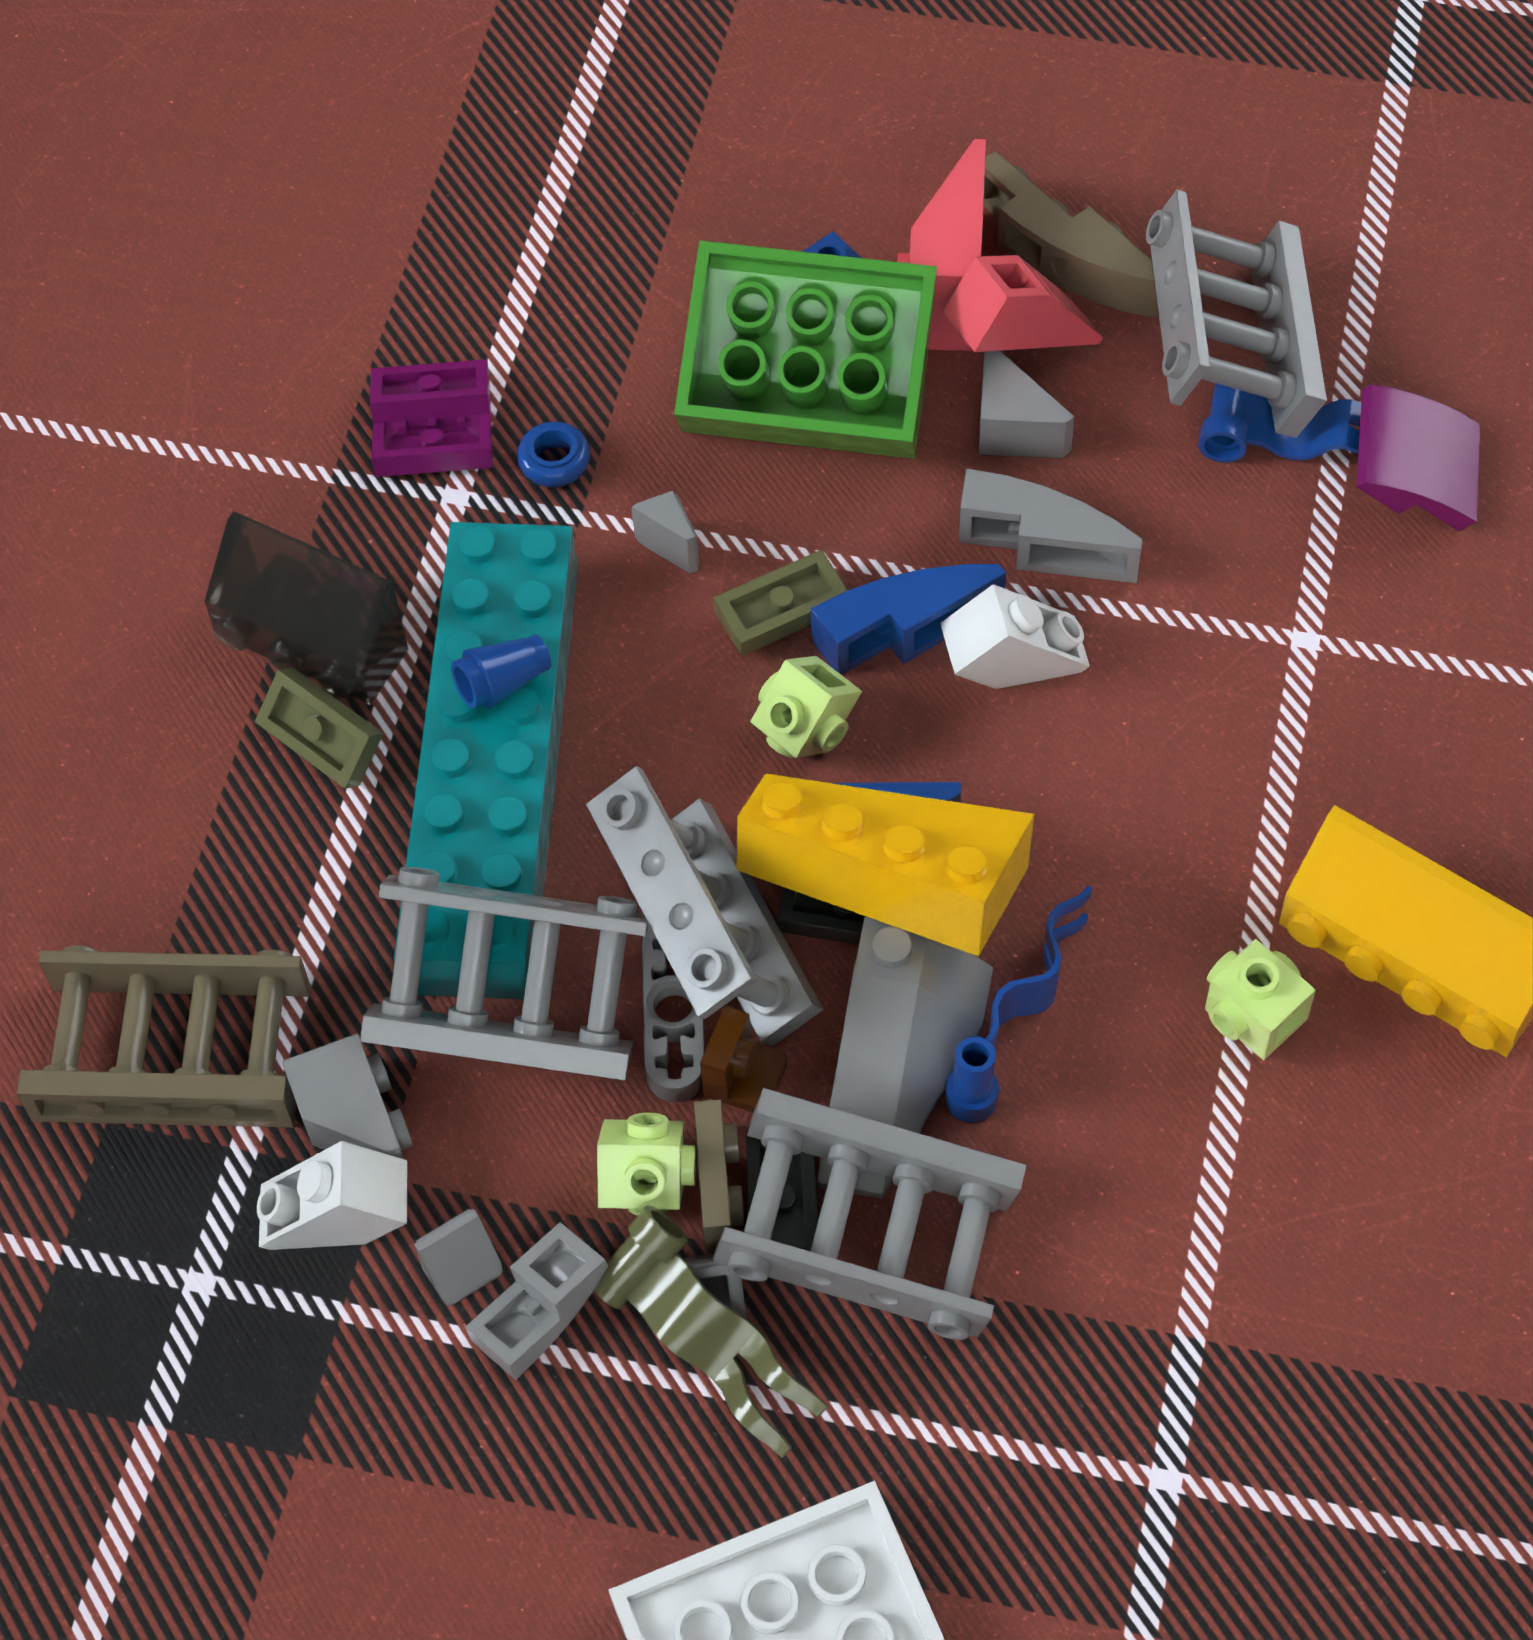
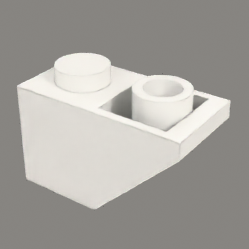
M994 584L940 623L954 674L994 689L1077 674L1090 667L1083 645V629L1074 615Z
M340 1141L262 1183L257 1201V1216L260 1219L259 1247L268 1250L363 1245L407 1224V1160Z

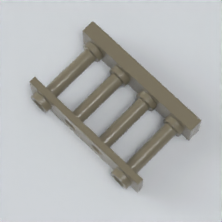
M80 945L68 946L62 951L40 950L39 964L52 990L62 991L51 1065L45 1066L43 1070L20 1071L17 1096L32 1122L294 1128L296 1100L287 1077L274 1073L283 996L309 997L311 984L301 956H292L287 952L272 949L262 950L256 955L98 952L93 948ZM89 992L127 993L117 1063L108 1072L81 1071L77 1068ZM154 993L192 994L182 1068L177 1069L174 1073H147L143 1070ZM218 995L257 996L248 1069L242 1071L240 1075L212 1074L208 1071Z

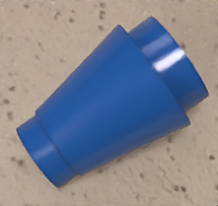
M534 634L527 638L523 637L465 649L462 658L452 662L451 672L456 689L469 708L474 709L483 705L485 708L491 709L541 673L551 668V658L543 640Z

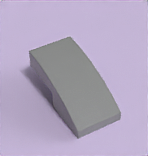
M559 1222L510 1266L516 1282L465 1326L471 1342L512 1378L518 1379L557 1339L585 1304L608 1268L606 1259Z

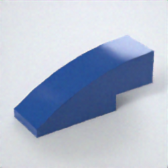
M961 564L920 569L885 577L853 588L810 608L811 642L828 664L841 675L889 647L900 661L905 664L945 641L940 624L942 621L994 584L1005 589L1006 571L1000 564Z

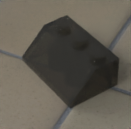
M233 511L226 522L205 597V604L215 635L224 644L235 650L242 651L247 648L265 656L278 669L295 668L300 673L319 681L323 688L337 697L348 698L352 696L371 705L409 650L393 582Z

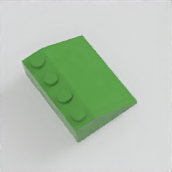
M699 240L674 416L681 431L916 459L924 402L937 266Z

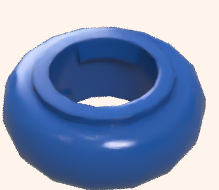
M558 421L545 422L531 428L522 437L517 449L518 465L525 477L539 486L548 488L564 487L577 481L585 473L591 458L589 442L583 433L571 424ZM550 448H562L570 452L565 458L558 461L550 462L538 457L543 451Z

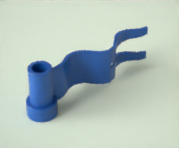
M1215 383L1210 414L1201 425L1198 448L1208 459L1222 463L1241 459L1245 455L1247 444L1263 447L1279 457L1289 460H1309L1336 449H1346L1358 454L1360 430L1349 424L1360 426L1361 402L1352 399H1340L1322 406L1298 437L1293 438L1275 433L1272 407L1268 403V398Z
M1087 886L1079 895L1058 904L1049 913L1042 954L1046 973L1009 981L997 991L992 1003L990 1031L986 1039L976 1036L968 1037L958 1044L955 1051L954 1070L949 1074L945 1087V1104L948 1111L955 1118L970 1123L980 1122L987 1119L995 1111L999 1094L998 1080L994 1074L999 1027L1013 1017L1033 1015L1046 1011L1054 1003L1062 958L1057 943L1080 931L1087 924L1088 914L1083 913L1075 921L1057 927L1054 930L1053 928L1063 916L1078 909L1088 901L1092 893L1091 886Z

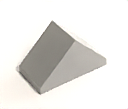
M985 351L979 454L1064 458L1072 451L1075 416L1001 351Z

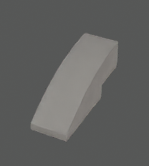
M966 469L960 507L959 543L1017 549L1016 570L1137 583L1142 538L1115 519L1078 499L1046 486L1007 475Z

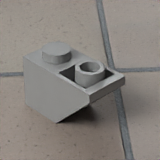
M358 1033L282 1061L299 1112L313 1146L325 1150L340 1141H344L404 1159L401 1150L412 1147L413 1143L400 1108L387 1113L380 1095L392 1090L379 1052L366 1057Z

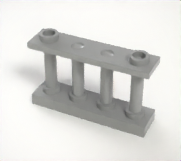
M1176 189L1163 209L1154 212L1146 230V241L1151 247L1164 351L1162 371L1167 376L1170 403L1181 406L1202 379L1268 398V403L1272 407L1275 433L1297 438L1327 401L1299 227L1278 221L1264 241H1259L1254 245L1191 226L1187 192ZM1195 252L1248 267L1249 273L1252 275L1253 285L1198 269ZM1201 295L1254 310L1255 315L1258 317L1260 328L1203 312ZM1207 338L1260 353L1265 361L1266 372L1209 356Z
M635 766L586 804L699 1018L705 1020L737 996L744 1011L750 1014V1022L760 1041L774 1046L824 1010L750 875L736 870L737 850L711 804L699 798L674 818L670 819L644 770L638 766Z
M401 867L399 876L390 874L380 884L379 898L402 901L390 997H384L382 1004L373 1003L363 1015L360 1042L619 1080L626 1079L630 1068L634 1041L619 1039L620 1032L614 1029L627 934L646 936L650 926L643 912L637 910V901L617 896H599L596 905L439 882V872L418 867ZM429 905L468 910L456 1006L449 1007L448 1014L422 1010L423 1003L417 1000ZM495 914L534 920L522 1016H516L514 1024L488 1020V1012L482 1010ZM561 924L600 930L588 1024L580 1027V1033L554 1030V1022L548 1019Z
M763 1088L754 1109L747 1136L760 1139L762 1145L766 1147L745 1229L744 1232L725 1227L716 1247L713 1261L726 1264L727 1270L731 1274L742 1279L765 1281L770 1277L928 1323V1329L941 1337L963 1340L968 1338L969 1335L978 1338L991 1320L994 1305L970 1298L990 1212H995L998 1209L1007 1212L1021 1191L1026 1165ZM800 1152L825 1158L832 1167L811 1251L770 1240L792 1156ZM866 1171L893 1178V1183L898 1186L877 1271L837 1260L858 1175ZM932 1190L958 1197V1202L963 1205L943 1290L904 1279L924 1193H929Z

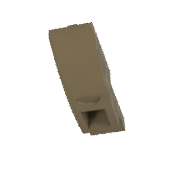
M996 151L985 157L983 206L998 218L997 245L1009 255H1019L1053 284L1070 293L1124 312L1154 318L1159 316L1151 255H1145L1126 238L1117 224L1112 221H1106L1090 206L1072 218L1065 206L1056 199H1050L1036 187L1021 167L1017 165L1012 166Z

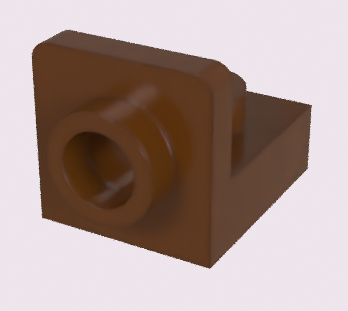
M724 1005L700 1061L703 1095L713 1100L721 1099L722 1103L753 1113L763 1088L777 1091L787 1067V1056L782 1052L758 1045L757 1041L751 1040L750 1014Z

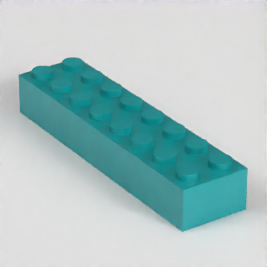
M450 522L406 867L425 868L439 872V882L544 896L578 574L572 526ZM534 634L543 640L551 658V668L541 673L491 709H487L483 705L471 709L465 704L456 689L451 672L452 662L462 658L465 649L523 637L527 638ZM401 901L400 915H399V922H398L396 946H395V953H394V962H395V955H396V947H397V939H398V932H399V924H400L402 901ZM429 905L417 995L457 997L468 910ZM495 914L484 998L524 1000L534 920Z

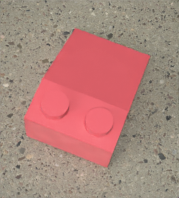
M974 139L911 227L910 253L898 252L897 262L937 266L929 350L973 351L972 348L960 339L958 330L946 317L943 310L973 259L981 256L986 139Z

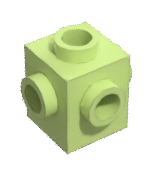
M817 656L787 659L782 664L780 670L774 673L762 686L758 695V700L761 703L750 722L767 735L766 741L771 748L786 757L801 758L827 753L833 750L844 738L848 730V722L845 720L862 691Z
M1255 939L1239 955L1234 951H1229L1213 966L1207 976L1210 986L1205 1010L1208 1012L1211 1022L1221 1034L1231 1040L1239 1039L1264 1061L1308 1019L1316 989L1301 977L1297 966L1291 959L1279 951L1271 952Z
M651 1112L634 1114L627 1120L604 1119L597 1143L598 1208L628 1209L629 1212L638 1215L646 1205L653 1206L663 1213H666L668 1210H680L684 1186H695L697 1173L696 1145H684V1121H668L665 1115Z

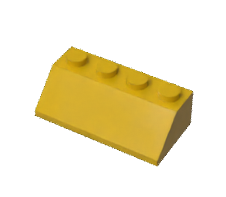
M1334 805L1286 892L1279 924L1285 927L1289 934L1302 945L1310 948L1319 947L1343 961L1347 969L1358 978L1369 982L1377 981L1399 994L1403 1001L1416 1012L1440 1018L1457 1028L1460 1034L1472 1045L1484 1050L1492 1049L1507 1058L1533 1019V918Z

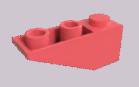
M1019 255L975 257L943 310V313L958 330L960 339L972 348L974 352L1100 344L1103 340V336L1072 298Z

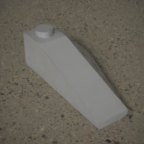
M865 916L852 976L830 1108L921 1134V1128L940 1097L943 1098L945 1094L946 1081L949 1074L954 1070L955 1051L958 1044L968 1037H979L982 1032L993 967L973 954ZM820 1158L816 1188L827 1189L832 1167L825 1158ZM866 1171L858 1175L854 1194L883 1199L893 1182V1178Z

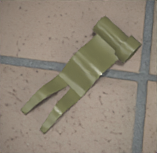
M646 1205L628 1226L630 1236L607 1261L608 1268L594 1289V1292L605 1303L616 1309H621L629 1301L640 1312L653 1333L668 1349L703 1371L716 1383L722 1391L731 1413L739 1423L783 1458L791 1450L792 1446L755 1405L748 1392L744 1373L736 1356L740 1354L747 1360L758 1377L770 1388L806 1408L817 1417L827 1409L828 1405L815 1393L797 1381L782 1366L769 1340L758 1327L740 1313L724 1305L704 1287L691 1267L678 1254L688 1242L686 1234L665 1213L653 1206Z

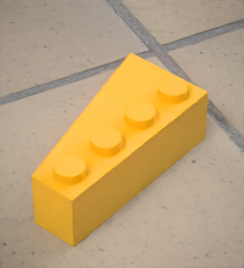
M765 773L737 816L736 870L979 956L1028 869L1034 814Z

